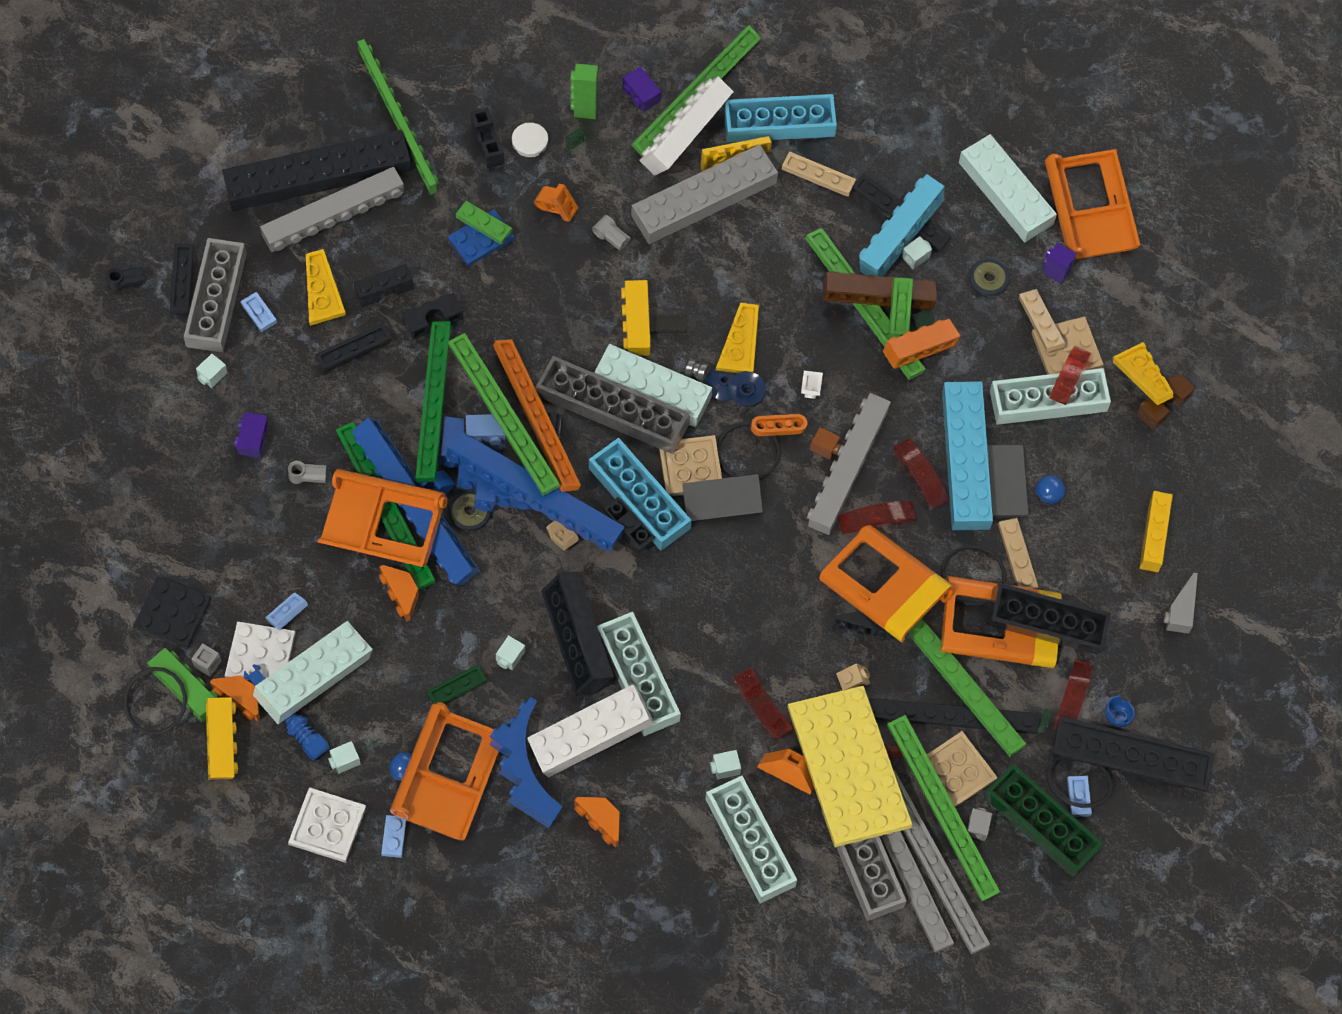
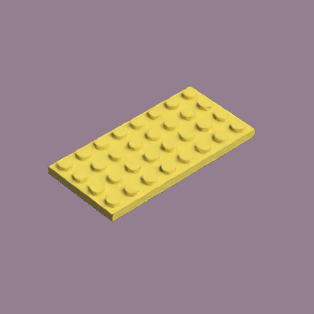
M864 686L788 704V710L834 847L912 828V822Z

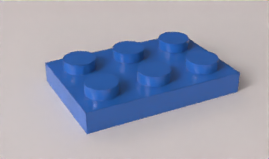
M494 209L488 212L489 215L504 223ZM466 225L449 235L448 240L469 267L515 240V236L511 232L501 245L471 226Z

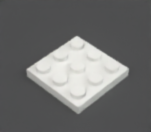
M237 622L225 677L241 675L244 678V671L248 675L255 671L252 667L253 664L259 665L261 667L259 669L266 678L290 661L295 631L278 630L274 627Z
M309 788L288 844L346 863L365 813L366 805Z

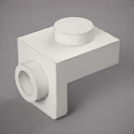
M804 371L801 393L805 394L804 397L816 399V395L820 396L823 373Z

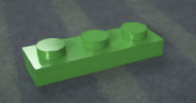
M465 201L456 213L457 219L501 245L512 232L510 226L468 201Z
M893 277L889 334L903 335L909 331L912 278Z

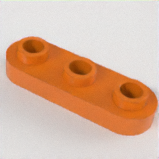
M800 414L757 416L751 423V431L757 436L801 434L807 427V419Z

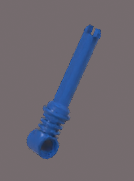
M253 664L252 667L255 671L250 675L244 671V678L249 679L256 686L266 677L260 672L259 669L261 667ZM294 713L284 720L287 724V733L296 737L295 739L302 744L304 752L311 760H316L329 749V745L320 734L315 733L314 729L309 726L307 717Z

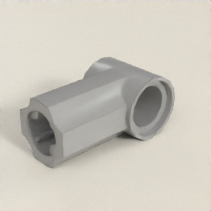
M604 215L592 227V231L598 238L606 239L619 251L623 250L630 241V237L620 230L614 220L607 215Z
M293 461L288 467L289 480L294 484L302 482L325 483L326 465L304 464L301 461ZM295 470L301 471V473L297 475L292 472Z

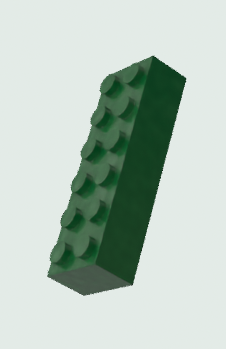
M1012 764L985 793L984 798L1073 878L1103 846V843L1015 764Z

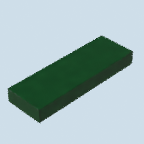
M477 664L427 690L426 694L432 704L440 702L446 705L486 684L487 679Z

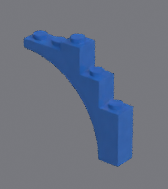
M445 416L439 465L449 468L458 467L456 487L467 490L475 489L474 509L483 512L493 511L494 505L515 507L521 510L532 509L530 505L518 501L513 495L501 491L494 484L484 481L477 474L468 472L465 467L451 462L446 457L447 448L459 431L464 433V419Z
M530 697L527 703L523 701L517 711L520 713L517 717L513 716L507 725L503 723L500 728L496 727L490 735V738H492L490 746L505 755L499 765L502 767L499 774L515 784L509 793L511 795L509 803L549 828L563 806L551 798L541 787L532 772L527 758L525 744L526 727L530 714L537 702Z

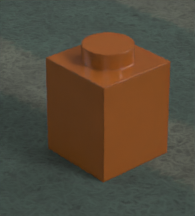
M819 427L811 442L810 450L830 460L833 454L837 455L841 447L839 444L840 437Z

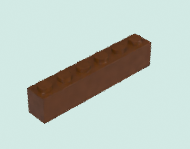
M835 271L826 272L823 280V301L891 307L893 277L857 275L855 273L846 274ZM913 280L911 309L932 311L937 301L936 282Z

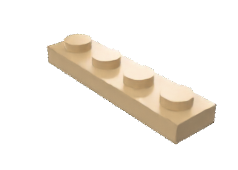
M790 151L782 165V170L847 197H849L852 187L856 183L855 178Z
M1037 289L1019 294V300L1046 352L1064 348L1065 342Z
M1018 519L999 522L998 527L1016 586L1038 589L1039 587Z

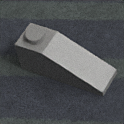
M1193 573L1172 603L1169 611H1165L1164 623H1167L1166 630L1190 633L1193 627L1198 573Z

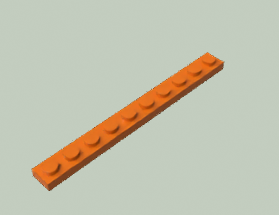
M513 340L495 341L494 349L552 473L560 484L561 492L579 490L581 484Z

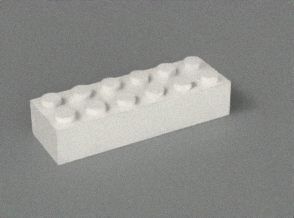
M719 77L710 78L705 83L702 82L696 88L698 92L695 95H691L685 101L687 105L684 108L681 107L674 114L676 118L673 121L670 120L663 127L665 131L662 134L659 133L652 140L654 142L653 145L644 149L642 152L643 156L639 161L653 175H657L671 167L734 92Z
M632 684L527 739L542 772L547 777H551L654 725V722L638 688Z

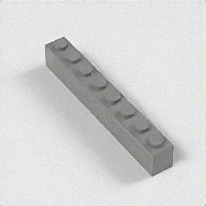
M389 168L260 226L261 234L271 253L280 251L289 244L298 243L309 235L313 236L325 228L333 227L338 222L349 220L358 213H364L374 206L384 204L387 200L400 197L404 193V184L395 168Z
M872 393L869 394L867 399H863L860 406L862 411L860 415H855L852 423L854 427L852 430H848L845 437L847 442L845 446L841 445L838 451L839 459L838 461H833L830 468L832 473L830 477L826 476L822 485L824 490L822 493L819 492L815 499L817 504L808 513L809 527L830 535L889 411L890 401Z

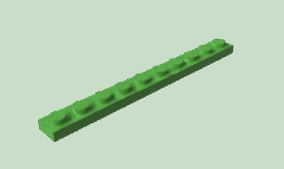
M750 25L746 26L631 144L641 156H643L642 152L645 148L653 145L654 142L652 140L659 133L662 134L665 131L663 127L670 120L673 121L676 118L674 114L681 107L684 108L687 105L685 101L691 95H695L698 92L696 88L702 82L705 83L708 79L716 77L722 79L761 39Z
M364 39L357 41L358 51L397 129L402 130L406 147L430 195L437 193L438 179L435 174L432 175L430 171L431 165L428 159H424L423 149L421 145H417L414 131L409 130L408 119L406 116H402L401 105L399 102H395L394 91L391 87L388 88L386 75L384 73L381 74L379 61L372 56L374 55L370 44L367 45Z
M822 228L806 236L805 239L829 272L855 273ZM853 303L884 347L890 338L901 336L900 334H889L890 320L880 306ZM919 360L900 367L908 380L923 374L925 371L924 366Z
M464 333L448 341L449 347L542 496L559 488L560 484L466 334Z
M921 618L907 634L1009 757L1025 748L1026 743L955 657L951 653L940 652V639Z
M906 715L888 723L887 726L980 901L983 902L997 895L1000 891Z

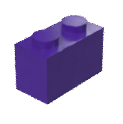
M641 66L623 76V91L632 97L635 106L640 107L643 112L661 102L660 89Z
M1057 242L1054 248L1050 247L1045 255L1043 274L1062 284L1072 269L1076 253Z
M244 412L243 419L240 418L238 425L240 433L239 436L235 437L234 447H237L238 454L261 458L269 424L266 415Z

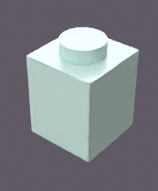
M919 236L903 248L901 257L914 270L930 258L931 245Z
M213 354L196 368L198 380L203 385L207 384L211 388L227 374L226 365Z
M508 635L496 653L497 664L504 669L509 668L513 671L525 653V645Z
M352 741L329 750L331 755L328 758L332 769H337L338 774L361 765Z
M737 750L713 755V762H710L712 774L716 773L717 779L740 775L741 766Z

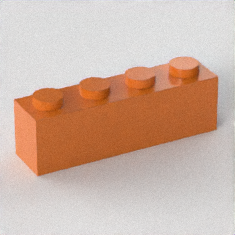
M950 319L938 320L933 325L922 326L914 332L908 331L898 338H890L886 342L883 353L892 367L896 369L954 347L960 338V334Z

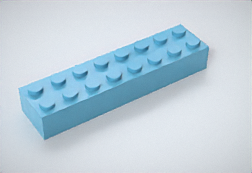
M944 382L942 398L952 530H990L993 516L982 382Z

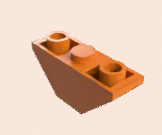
M385 565L380 566L381 574L378 576L382 584L388 586L389 590L387 593L391 601H396L398 605L396 610L399 616H404L406 622L410 621L419 597L418 588L409 572Z
M241 675L217 678L210 681L212 691L219 698L222 696L224 698L232 697L235 707L242 710V714L249 720L254 719L257 722L260 721L259 702L253 696L255 686Z
M791 749L766 753L757 766L766 773L808 794H811L814 789L804 756Z
M577 797L574 808L581 817L585 816L589 820V825L595 831L598 829L603 834L602 838L604 841L616 848L619 843L620 812L606 798Z

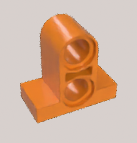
M559 184L557 188L543 186L534 200V204L541 210L560 214L563 220L568 222L571 221L578 209L573 197L563 184Z

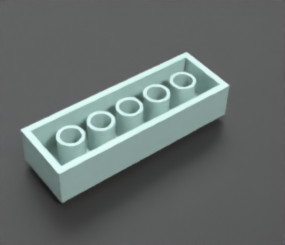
M991 134L961 152L959 164L1024 243L1054 225L1057 215Z
M611 344L608 345L594 372L597 375L689 413V425L695 428L712 397V387Z
M1104 368L992 381L990 388L996 425L1107 412L1111 403Z
M631 612L598 625L597 628L601 634L607 658L622 690L634 684L638 688L652 717L654 725L642 730L643 736L680 722L681 713L634 613Z
M346 621L257 684L253 696L274 721L280 724L369 660L372 648L352 625Z
M743 776L706 792L705 800L759 903L761 904L796 887L797 879Z

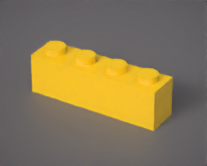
M647 280L625 281V288H621V298L625 299V304H622V316H626V321H623V332H627V338H623L624 349H627V352L637 356L650 355V328Z
M1153 491L1149 502L1139 569L1159 572L1162 566L1173 494Z
M232 697L206 699L208 780L233 779L234 774L238 773L237 762H234V754H237V743L233 742V734H236V722H232V714H235L236 707L235 702H232Z

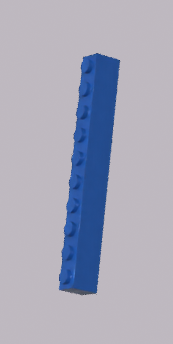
M368 417L352 431L355 436V442L364 449L366 458L373 462L375 471L379 476L386 480L423 488L421 483L416 481L415 474L377 419ZM398 504L406 511L405 515L408 520L417 527L416 532L418 535L426 539L433 515L432 511ZM441 515L431 552L438 558L437 563L448 573L447 577L450 582L456 585H464L480 570Z
M462 431L458 432L447 448L446 457L451 462L460 464L468 472L477 474L484 481L497 486L501 491L513 495L518 501L530 505L533 510L547 515L550 520L559 522L566 529L579 534L583 539L595 543L600 549L611 552L621 538L624 530L623 525L568 493L561 492L559 488L542 496L525 468Z

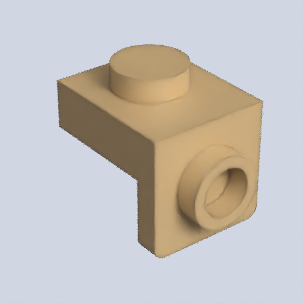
M553 521L546 527L551 540L563 551L579 540L575 532L566 529L564 525L557 521Z
M854 664L836 673L842 690L855 688L861 684H870L868 669L859 664Z

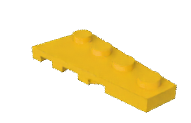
M760 137L702 149L701 170L703 172L759 144L765 153L770 152L772 143L770 137Z
M324 249L306 254L310 326L345 316L346 313Z
M740 303L716 366V371L731 373L753 372L759 305Z
M1144 342L1113 357V363L1157 405L1173 398L1172 389L1165 377L1161 375L1158 365H1155L1152 355L1146 350Z

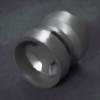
M690 358L685 370V376H694L697 380L703 382L709 364L704 362L698 363L697 360Z

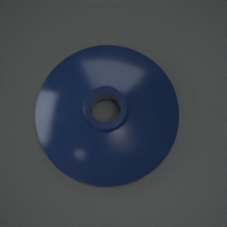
M715 369L710 371L706 377L705 384L712 387V398L718 401L732 400L728 393V384L737 373L716 371ZM725 379L727 380V382L722 383L721 380Z
M748 371L737 373L728 384L730 398L741 406L758 404L764 398L766 391L763 379L756 373ZM748 390L750 393L746 394L743 391Z

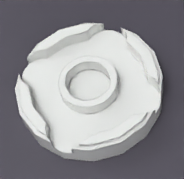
M524 123L513 132V148L521 156L536 157L539 153L546 150L548 134L539 124Z

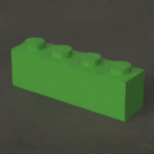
M576 64L575 71H571V110H574V117L596 119L598 66Z
M164 648L147 663L148 667L166 668L178 676L183 682L187 694L186 707L203 723L206 720V699L219 697L214 691L211 690L209 692L205 688L206 684L201 678H195L192 675L193 671L187 664L182 665L178 661L180 658L174 651L169 652ZM151 671L183 703L180 685L173 676L161 671Z

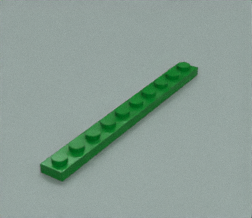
M451 321L432 322L416 468L417 482H436L449 357L448 341H450L452 327Z
M351 422L336 429V433L356 472L382 479L376 473L373 462L366 458L364 449L355 442V436L352 433L356 428L354 423ZM386 502L380 519L391 540L418 547L394 502ZM404 563L418 591L435 583V579L427 564L425 567Z

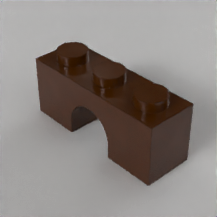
M1180 373L1175 377L1171 376L1167 379L1173 391V398L1167 401H1172L1180 407L1193 395L1195 387ZM1145 399L1139 406L1140 410L1137 416L1155 430L1167 419L1170 411L1163 403L1157 405L1152 399Z

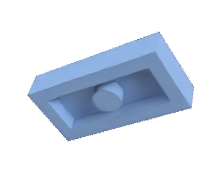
M257 292L241 301V305L261 332L277 323L276 318Z
M294 592L265 618L271 625L280 630L308 604L305 599Z
M1068 776L1069 801L1091 804L1088 776ZM1070 805V814L1073 817L1091 816L1092 814L1091 808H1079Z
M386 815L382 856L402 858L407 820L397 816Z

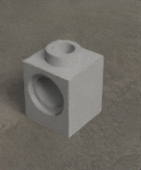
M203 643L191 659L194 668L210 677L221 663L219 653Z
M984 808L972 809L967 827L971 838L981 841L986 840L992 813H989Z

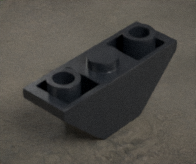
M619 497L603 508L607 517L624 526L621 537L628 545L642 550L655 540V536Z

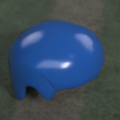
M1049 475L1038 481L1035 487V494L1039 496L1042 502L1055 504L1063 499L1066 488L1061 479Z
M1117 695L1111 697L1107 702L1105 717L1111 724L1125 727L1134 719L1135 710L1129 700H1122L1121 696Z
M399 753L390 762L389 772L394 780L402 781L412 756L411 753Z

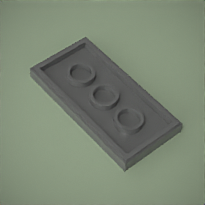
M987 445L993 518L1028 517L1023 445Z
M758 474L682 483L685 513L691 521L763 512Z

